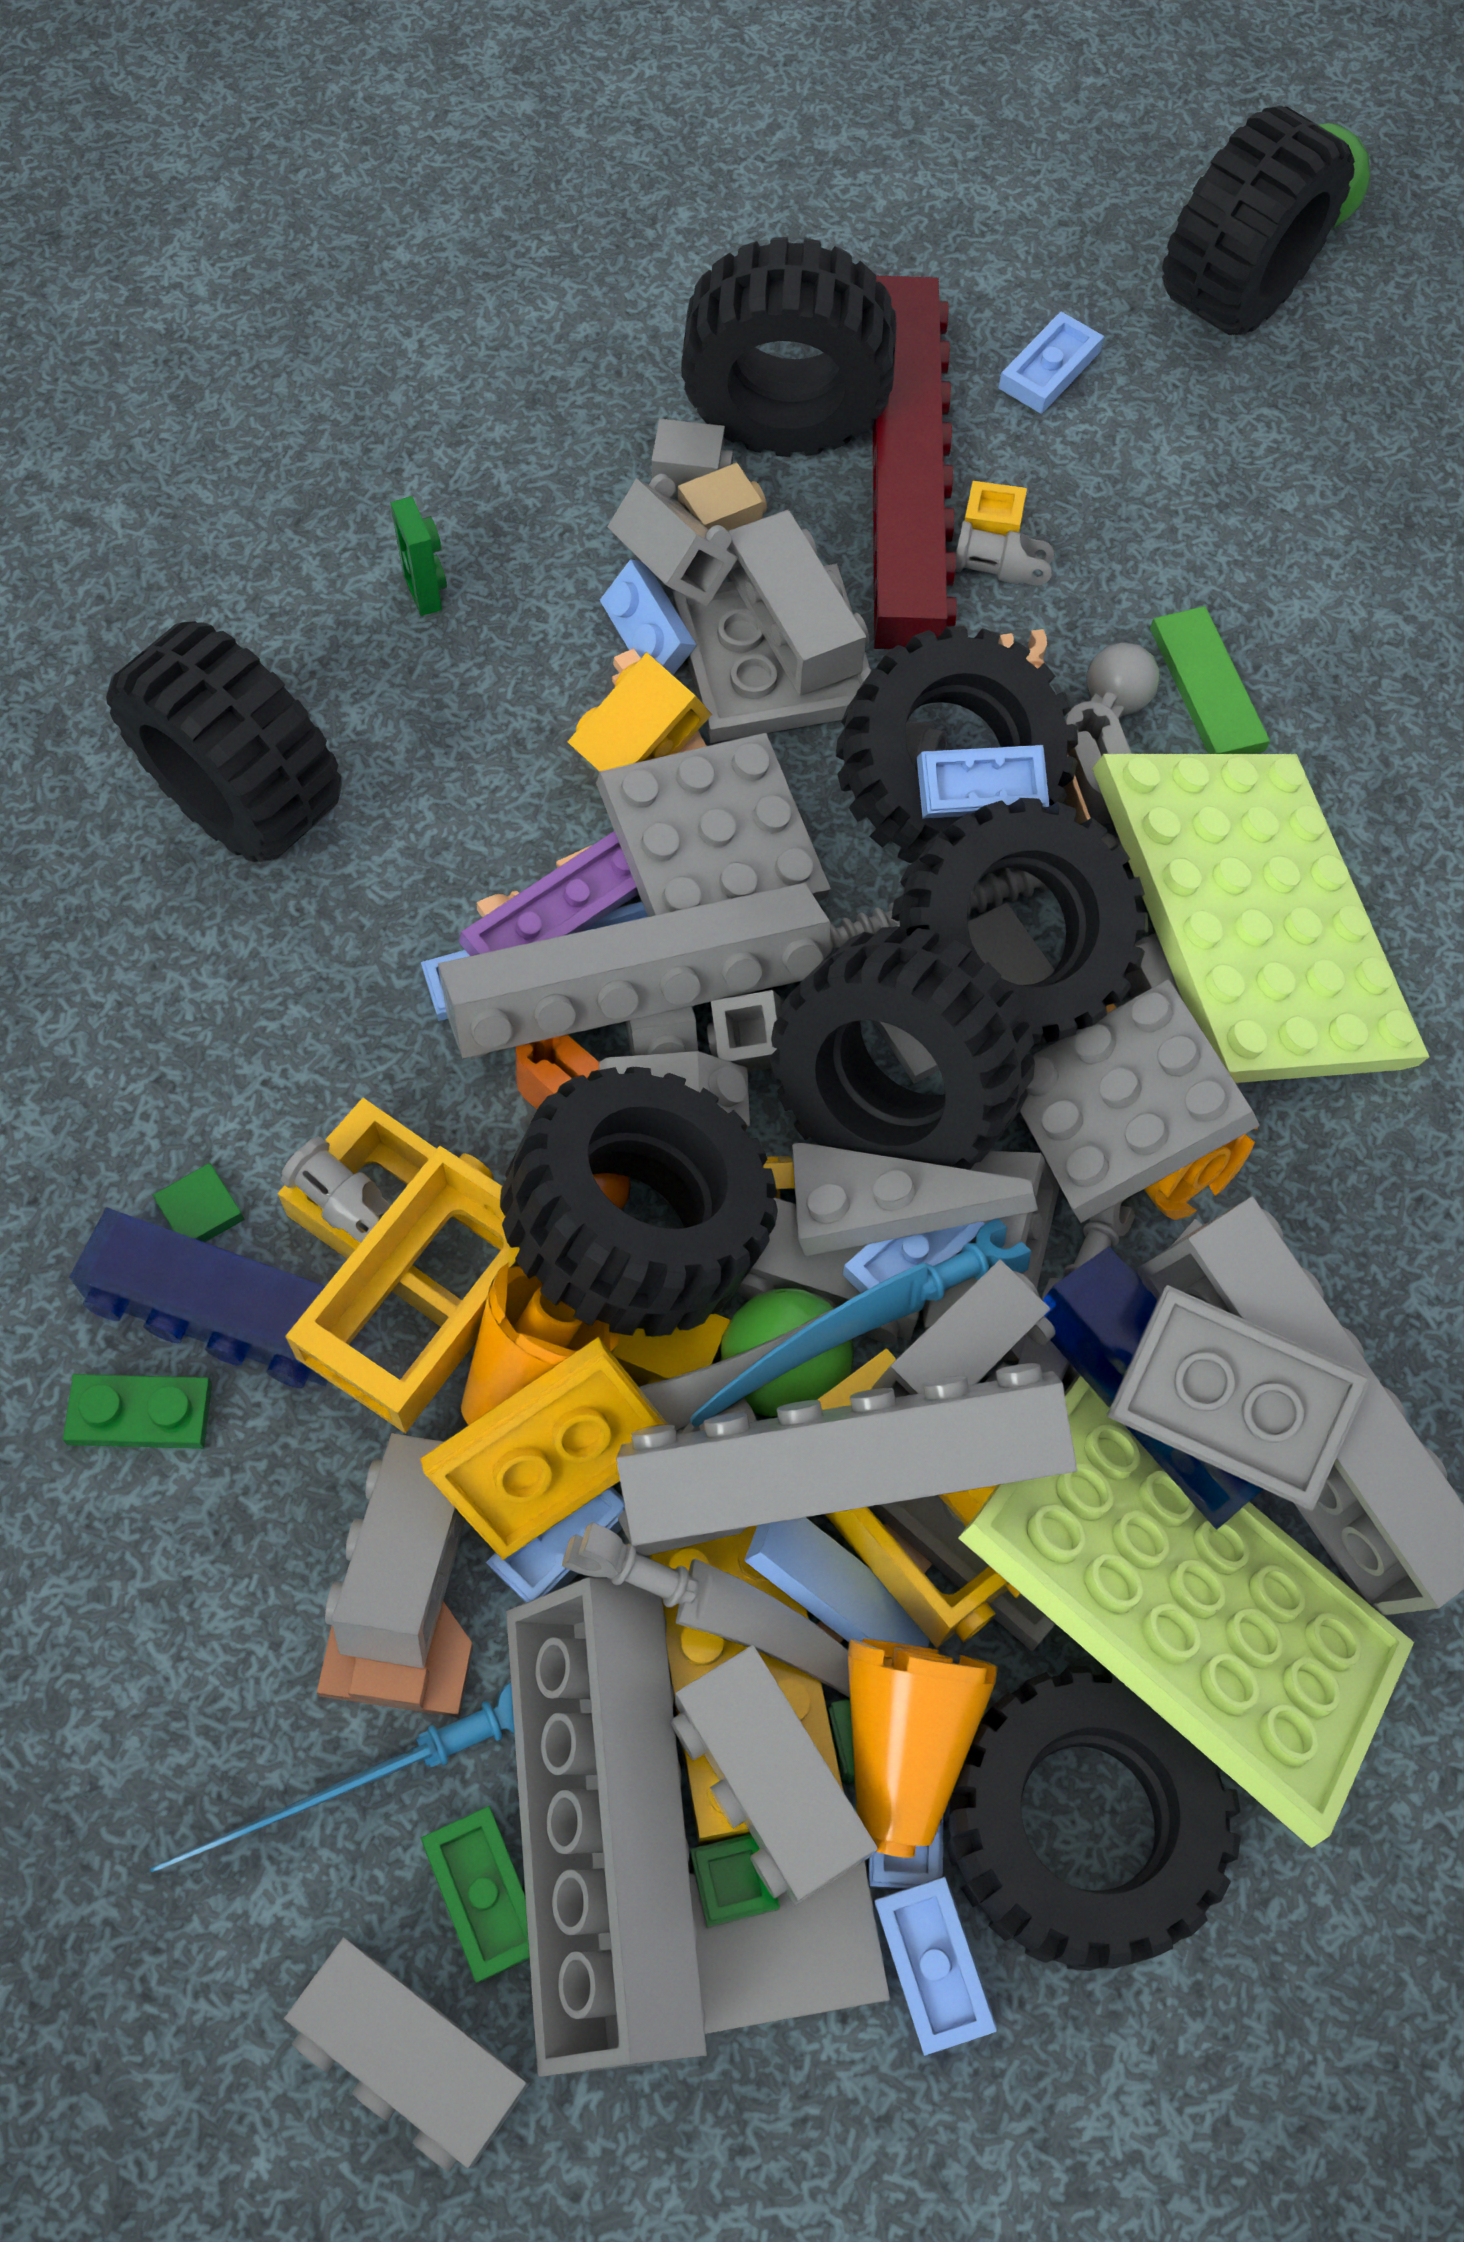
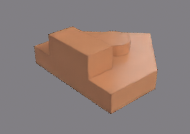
M444 1601L424 1669L339 1654L333 1626H331L317 1694L320 1697L460 1718L474 1646Z

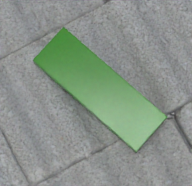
M1206 606L1153 618L1150 630L1207 753L1255 754L1266 751L1270 739Z

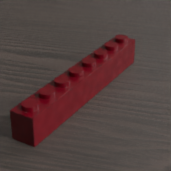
M876 275V282L880 281L886 287L892 299L891 307L896 312L897 327L893 389L889 394L886 408L876 420L874 419V424L872 425L874 649H893L897 645L905 647L913 636L928 630L935 633L936 638H938L946 627L956 625L957 600L956 597H947L946 587H953L956 559L955 552H946L945 542H952L954 508L944 507V499H950L952 494L953 465L943 464V456H950L952 423L942 422V415L949 414L950 381H941V374L948 373L950 343L949 341L940 340V334L946 335L949 304L948 301H939V278Z

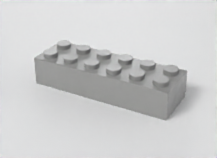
M1253 1196L1197 1228L1136 1268L1157 1300L1164 1286L1169 1285L1372 1376L1313 1511L1296 1503L1294 1504L1351 1589L1380 1614L1390 1615L1439 1609L1464 1590V1504L1447 1481V1471L1442 1461L1434 1452L1423 1446L1406 1421V1413L1400 1400L1392 1391L1382 1386L1364 1360V1350L1359 1340L1352 1332L1340 1325L1323 1300V1290L1317 1279L1308 1270L1299 1265L1283 1241L1280 1225L1269 1212L1260 1208Z
M587 1577L506 1611L538 2077L607 2070L707 2056L704 2032L705 2009L701 2000L696 1951L697 1927L693 1918L688 1869L689 1846L685 1837L680 1787L681 1767L677 1757L675 1731L670 1722L674 1718V1694L670 1684L666 1645L667 1622L663 1611L662 1597L625 1581L620 1585H614L609 1578Z

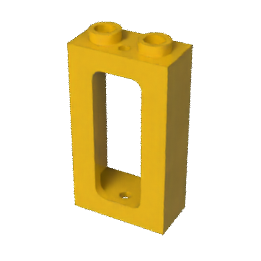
M362 1098L325 1139L330 1144L329 1152L354 1174L364 1165L375 1163L406 1185L411 1182L436 1151V1148L365 1098ZM284 1185L277 1193L289 1218L346 1259L351 1256L361 1243L343 1228H333L322 1218L323 1209L298 1187L292 1189ZM465 1215L452 1216L501 1251L504 1243L499 1237ZM413 1265L392 1290L393 1293L440 1327H442L462 1301V1299L452 1294Z
M441 1146L436 1149L285 1336L297 1360L405 1434L476 1343L489 1287L500 1267L508 1262L509 1267L519 1265L515 1258L520 1248H511L502 1227L505 1216L500 1208V1194L503 1186L493 1180L492 1172L475 1157L463 1153L458 1158ZM454 1215H465L499 1237L504 1243L503 1248L399 1380L349 1346V1344L445 1223Z
M887 1348L817 1399L821 1402L822 1410L851 1405L850 1396L861 1391L871 1390L873 1385L897 1359ZM997 1485L940 1494L938 1496L964 1523L963 1525L967 1527ZM868 1507L825 1514L936 1648L955 1633L963 1642L973 1637L994 1618L996 1613L989 1605L1007 1590L1016 1599L1022 1596L1016 1588L990 1566L958 1592L950 1595L944 1594L934 1586Z

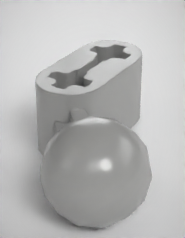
M1128 642L1107 645L1093 658L1086 674L1087 689L1091 700L1075 705L1068 713L1066 725L1074 724L1077 726L1079 743L1068 753V756L1074 757L1077 760L1075 776L1089 815L1098 823H1112L1113 821L1092 768L1103 754H1132L1119 719L1121 716L1140 712L1156 696L1160 684L1159 668L1154 656L1140 645Z

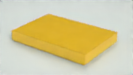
M598 1337L420 1458L424 1474L500 1558L504 1560L618 1483L620 1477L616 1457L622 1444L632 1442V1432L652 1426L668 1425V1423Z

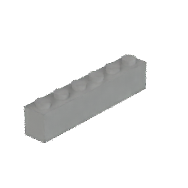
M806 883L441 962L438 963L446 1013L463 1059L707 1003L713 1000L803 981L831 953L830 921Z
M1028 1363L997 1370V1381L968 1385L966 1376H948L923 1383L924 1393L895 1398L894 1389L878 1388L852 1394L850 1396L851 1405L822 1410L820 1401L808 1400L778 1407V1418L749 1422L747 1413H729L706 1419L704 1421L705 1430L676 1435L674 1425L652 1426L631 1433L632 1442L622 1444L616 1457L631 1545L636 1546L1077 1472L1063 1384L1053 1371L1042 1373L1040 1364Z

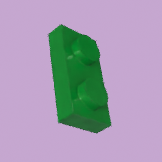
M413 496L390 502L402 573L419 614L424 616L440 611L442 606L439 590L447 588V581L439 557L433 554L442 550L436 525L431 516L421 517Z
M73 1374L63 1441L67 1445L204 1449L212 1382L206 1377Z
M487 1806L421 1837L475 1982L480 1984L530 1960L525 1892L491 1807Z

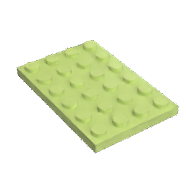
M1103 754L1092 770L1122 847L1130 857L1128 862L1135 878L1140 877L1145 893L1142 898L1182 1000L1235 1083L1403 1070L1419 1066L1430 1057L1297 754Z
M1088 1365L1074 1379L1064 1393L1077 1472L997 1485L958 1539L1307 1845L1313 1848L1328 1838L1333 1831L1414 1642L1200 1459L1107 1417L1106 1415L1118 1389Z

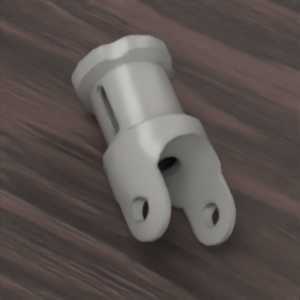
M963 521L955 554V572L960 573L966 568L995 574L998 581L1010 584L1043 585L1052 576L1050 563L1054 558V549L1049 543L1031 539L1023 533L1009 531L1005 536L973 529L971 522ZM1037 550H1043L1045 551L1046 555L1043 557H1038L1035 552ZM1039 569L1043 572V575L1036 577L1033 575V571Z
M314 1137L298 1149L286 1163L281 1173V1182L288 1188L298 1187L323 1209L322 1218L333 1228H343L354 1239L362 1242L391 1204L382 1197L381 1191L375 1182L362 1172L354 1174L329 1152L330 1144L323 1137ZM360 1223L369 1228L367 1232H363L360 1229Z

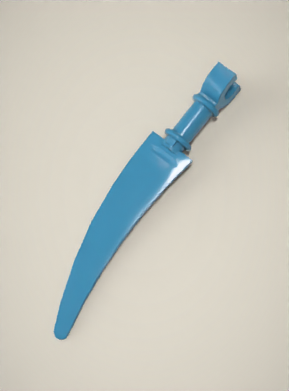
M999 1218L987 1222L980 1227L976 1235V1242L965 1244L962 1248V1253L934 1266L922 1262L853 1297L807 1325L759 1359L708 1400L691 1416V1425L697 1427L703 1424L706 1419L714 1417L775 1378L850 1339L922 1310L926 1299L928 1301H939L943 1298L945 1290L973 1277L979 1280L1000 1259L1012 1271L1019 1273L1027 1271L1031 1250L1023 1242H1019L1009 1249H1001L1005 1244L1007 1226Z
M511 1681L506 1683L498 1693L495 1707L492 1708L488 1701H483L481 1704L482 1709L439 1729H436L433 1724L429 1725L427 1731L418 1734V1738H416L417 1746L411 1748L408 1752L393 1756L297 1802L151 1867L150 1871H157L409 1767L414 1762L424 1761L425 1766L429 1765L430 1767L440 1763L444 1766L448 1764V1756L491 1737L496 1741H500L502 1739V1729L515 1734Z

